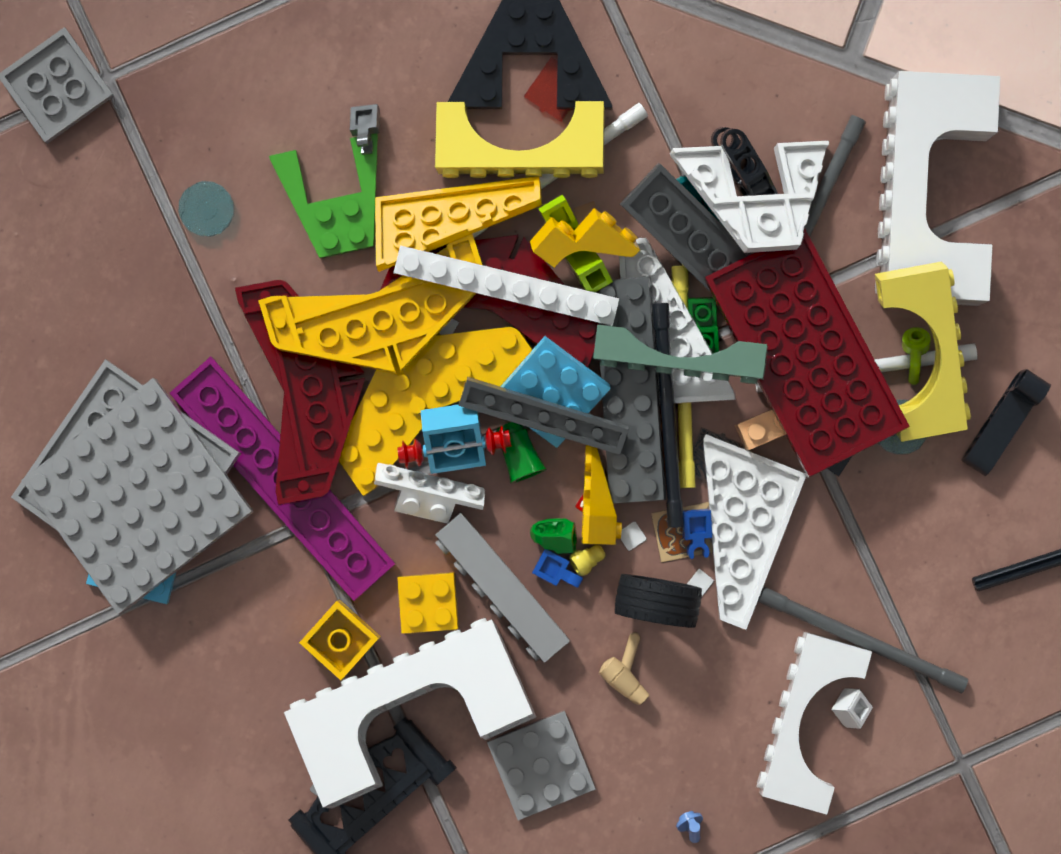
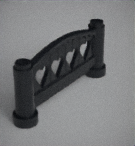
M405 716L393 727L396 731L393 736L368 748L375 767H379L383 771L386 792L375 789L364 794V810L345 804L339 805L343 829L321 821V814L329 812V808L322 807L318 796L307 812L304 813L300 809L288 821L291 823V828L314 854H346L345 852L428 778L437 786L457 767L451 760L446 761L411 719L408 720ZM394 749H401L404 752L407 773L385 767L383 763L384 758L392 756Z

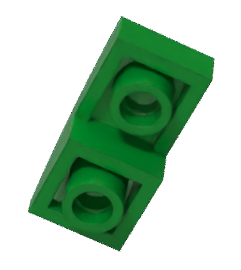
M714 297L688 298V311L713 354L719 352L716 301Z

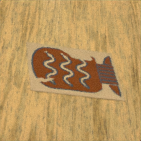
M709 502L683 507V511L709 509ZM667 510L651 513L661 562L688 557L687 546L691 540L683 539L682 527L668 528ZM704 538V543L709 547V553L713 552L712 538ZM701 547L694 550V556L702 554Z

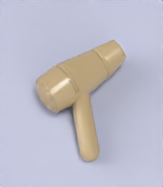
M633 632L629 635L622 662L615 657L608 659L601 666L599 674L612 688L634 704L641 705L649 694L631 673L640 641V635Z

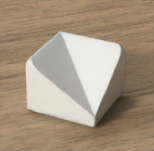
M845 688L831 710L845 727L861 729L873 707L860 689Z

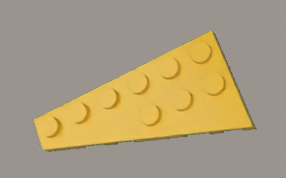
M539 176L375 197L376 267L378 272L396 265L400 245L429 252L541 206L542 195Z

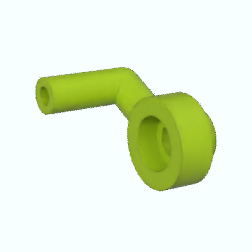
M919 327L906 330L902 338V348L910 355L908 381L912 385H916L920 381L921 355L928 352L931 341L930 334L925 329Z

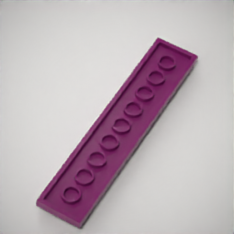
M210 356L169 393L194 421L242 453L233 466L353 601L396 564L331 490L321 498L278 506L275 492L280 433L213 357Z

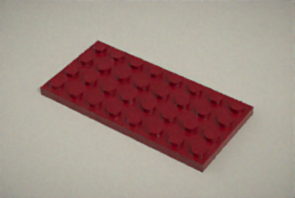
M804 228L801 245L797 250L755 252L706 276L704 280L736 341L768 345L764 380L758 379L757 382L805 474L809 478L910 426Z

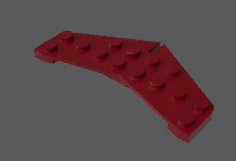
M518 234L475 240L483 266L565 285L550 266L533 252L531 244L524 236L514 260L510 258L519 238ZM448 244L431 250L429 252L437 254L438 252L446 248ZM395 266L388 269L381 289L403 276L394 273ZM478 293L463 307L487 310L497 314L536 344L546 336L589 368L594 355L598 322Z
M274 280L235 287L238 305L284 391L275 492L278 506L324 497L330 490L365 378L339 382V379L362 375L364 371L357 365L280 351L271 343L258 300L271 296L299 297L286 281Z

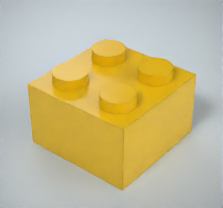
M455 572L397 577L402 634L456 630L459 628Z
M339 599L299 643L337 678L342 680L381 636Z

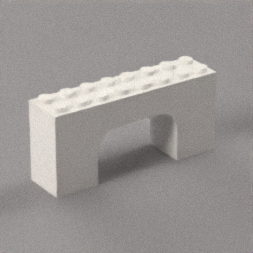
M898 71L890 79V84L885 86V101H889V109L884 112L883 127L888 128L887 139H883L882 156H886V166H882L880 176L881 183H885V190L879 199V210L883 211V222H879L878 238H882V249L877 251L876 264L881 266L880 273L942 261L948 269L953 271L955 284L951 286V294L955 296L957 305L979 306L990 301L992 245L947 242L938 238L930 230L926 220L928 160L933 142L943 139L987 141L998 132L1000 76Z
M486 618L475 621L470 624L472 629L465 632L460 630L453 631L444 636L445 641L435 644L434 641L428 642L420 646V652L416 654H401L393 659L394 663L389 666L383 667V664L368 669V675L362 678H357V676L347 678L341 682L342 687L334 690L331 687L325 688L315 693L317 697L310 701L301 699L289 705L290 710L285 711L284 714L322 807L335 808L383 786L366 744V734L370 723L379 714L432 690L443 687L458 690L465 700L480 737L485 740L536 718V714L499 629L493 620L487 621Z

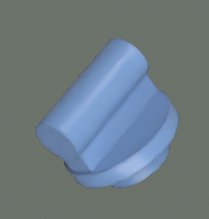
M694 811L686 812L679 817L676 827L680 832L688 831L689 840L692 843H697L700 841V823L703 821L701 813H694Z

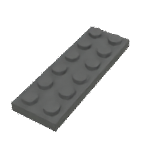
M660 163L620 203L710 293L711 291L704 280L706 276L751 255V253L743 252L727 229Z

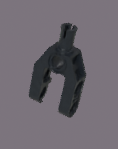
M717 128L711 136L712 146H719L717 142L718 135L724 132L720 138V144L729 160L733 181L744 196L778 194L767 169L745 133L734 128ZM731 135V143L727 146L726 139ZM745 158L746 165L741 170V162Z

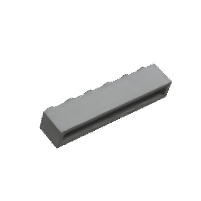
M462 513L435 534L439 539L435 542L445 555L450 552L457 560L453 563L463 576L468 573L475 582L472 584V587L481 597L487 595L493 602L490 608L500 619L503 616L507 618L511 623L508 629L518 640L521 637L525 639L529 644L526 650L536 661L541 658L545 663L570 641L561 628Z

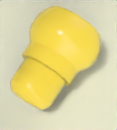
M594 545L589 549L575 551V553L570 555L569 561L575 572L579 576L589 574L591 569L605 558V552L600 545Z

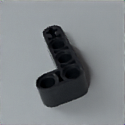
M1028 369L1019 371L966 450L962 461L982 475L987 476L1032 407L1037 406L1047 395L1051 384Z

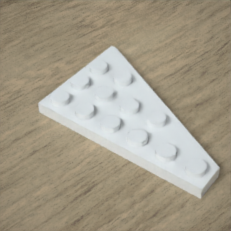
M638 238L636 242L640 251L634 257L619 256L620 279L649 276L651 277L653 304L669 303V333L672 356L700 357L713 354L647 238ZM673 369L674 403L736 400V394L729 381L712 379V374L701 373V378L684 376V370Z
M705 434L703 446L709 509L711 510L712 545L719 619L746 630L805 481L806 474Z

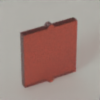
M551 57L524 97L537 105L541 112H547L562 122L570 109H557V60Z

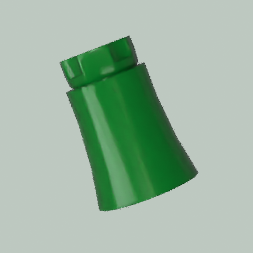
M514 422L503 425V431L509 430L511 447L506 448L507 453H504L502 450L510 484L521 482L546 471L547 469L539 458L523 425Z

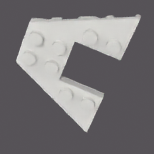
M829 141L777 143L774 147L784 194L737 197L730 163L721 146L673 148L670 156L744 253L797 250L801 245L804 226L807 224L811 201L814 199L818 176L823 167L822 162Z

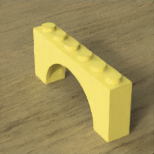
M576 101L574 114L569 125L556 139L544 146L522 151L499 148L481 138L468 121L465 102H437L435 168L438 174H442V177L457 178L459 174H470V177L485 178L487 174H498V177L512 178L514 174H525L526 177H542V174H553L557 178L570 177V174H581L585 178L597 177L598 174H604V101Z
M941 261L875 274L878 301L883 308H903L922 317L929 325L935 343V361L929 380L915 397L899 405L910 427L896 435L901 442L968 430L967 420H970L971 415L968 404L964 402V394L967 393V383L965 377H961L960 367H964V357L962 351L958 350L957 340H961V332L958 323L955 324L954 313H958V306L955 296L951 294V286L955 284L952 269H948Z

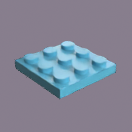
M546 336L542 338L500 386L584 413H589L610 390L608 382ZM530 428L556 448L566 439Z

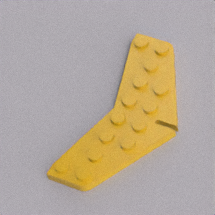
M473 234L449 243L446 248L437 253L438 255L482 265ZM403 275L380 291L372 294L305 297L271 296L258 301L271 343L276 349L396 373L388 348H394L400 370L402 371L476 293Z
M513 327L437 335L402 371L400 370L394 349L392 347L388 348L396 373L376 369L352 419L339 462L363 496L368 495L378 487V485L374 484L377 464L394 465L399 459L397 447H402V441L407 446L410 445L422 430L421 410L445 407L459 402L467 377L501 386L533 350L520 331Z

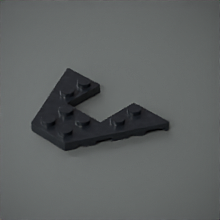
M502 0L448 102H465L467 109H502L503 55H558L557 109L575 110L576 101H604L605 110H612V103L560 0Z

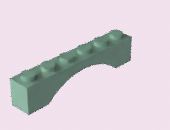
M597 325L593 358L600 360V366L616 368L617 363L628 364V369L644 371L645 366L656 367L657 373L672 374L673 369L684 370V376L701 378V373L712 374V379L729 381V376L741 377V383L757 384L758 379L764 380L768 345L738 341L727 349L711 355L676 357L649 348L626 328Z

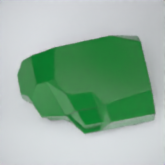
M565 518L546 519L532 525L530 536L534 543L540 544L546 550H554L557 554L575 553L577 546L575 522Z

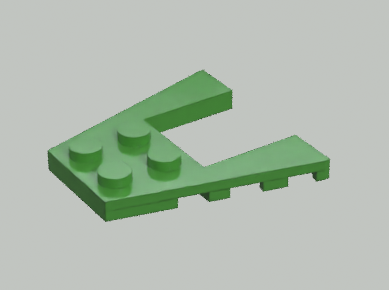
M377 133L371 134L373 154L362 155L361 147L357 146V137L350 138L362 192L309 204L297 151L293 150L269 156L320 259L374 247L378 157Z

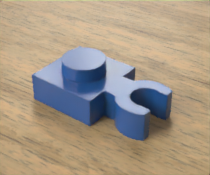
M684 510L682 536L684 540H691L687 546L688 557L694 559V550L698 547L702 548V555L705 558L709 557V547L704 543V538H712L711 510Z

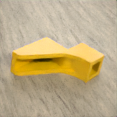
M595 208L575 230L565 221L561 220L558 222L551 217L530 241L533 252L554 268L566 256L578 251H590L625 257H634L640 251L636 242L638 238L630 229L625 227L622 230L616 225L617 221L606 211L600 213Z

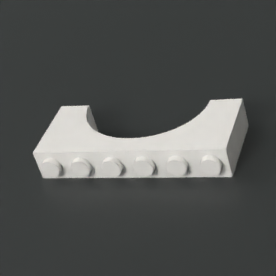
M804 632L803 637L798 636L795 644L794 653H798L795 664L791 663L788 669L787 680H790L788 691L783 690L779 706L783 707L780 718L776 717L773 723L772 734H775L773 745L768 744L764 760L768 761L765 772L761 771L759 774L757 788H760L759 793L763 797L827 815L835 787L816 777L804 762L799 745L800 721L810 699L825 685L847 677L865 679L872 651Z

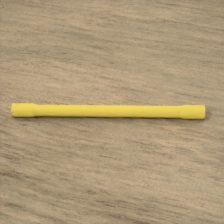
M672 266V283L688 309V270L684 266ZM677 403L680 488H696L691 403Z

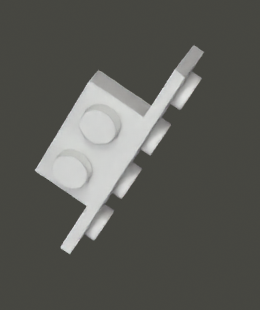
M377 464L374 484L400 490L395 503L394 511L448 524L455 504L483 510L485 489L483 487L428 475L419 471L403 469L394 465Z

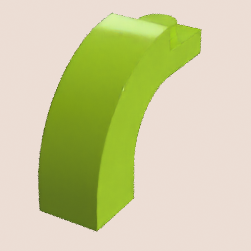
M563 195L539 208L545 223L553 217L558 222L561 220L565 221L573 230L579 226ZM578 251L565 257L566 262L584 290L595 293L613 282L603 261L596 252Z

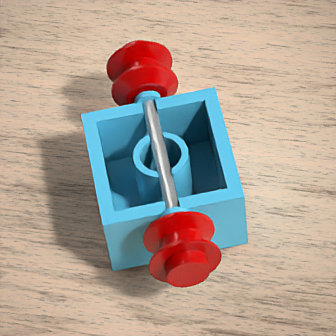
M458 404L421 410L422 432L425 442L423 449L421 443L414 439L413 445L408 446L402 441V447H397L399 463H405L406 469L410 462H416L420 467L424 457H428L430 472L434 474L486 466L484 451L486 445L487 450L492 455L495 454L496 449L501 448L504 453H507L506 448L511 447L509 430L503 431V426L500 427L499 432H493L489 427L485 433L486 439H484L478 411L461 407Z

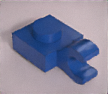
M544 549L532 572L555 586L562 579L578 588L583 580V577L566 569L570 561Z

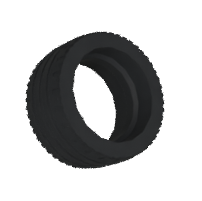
M621 574L615 599V614L670 626L696 627L702 599V588L669 580Z

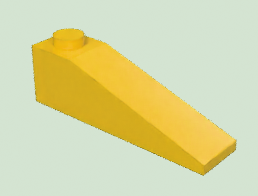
M586 445L581 543L616 545V539H621L622 522H617L616 512L598 449Z

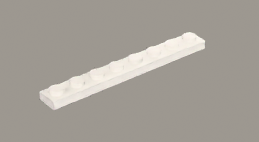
M401 245L394 269L396 274L613 326L619 298Z

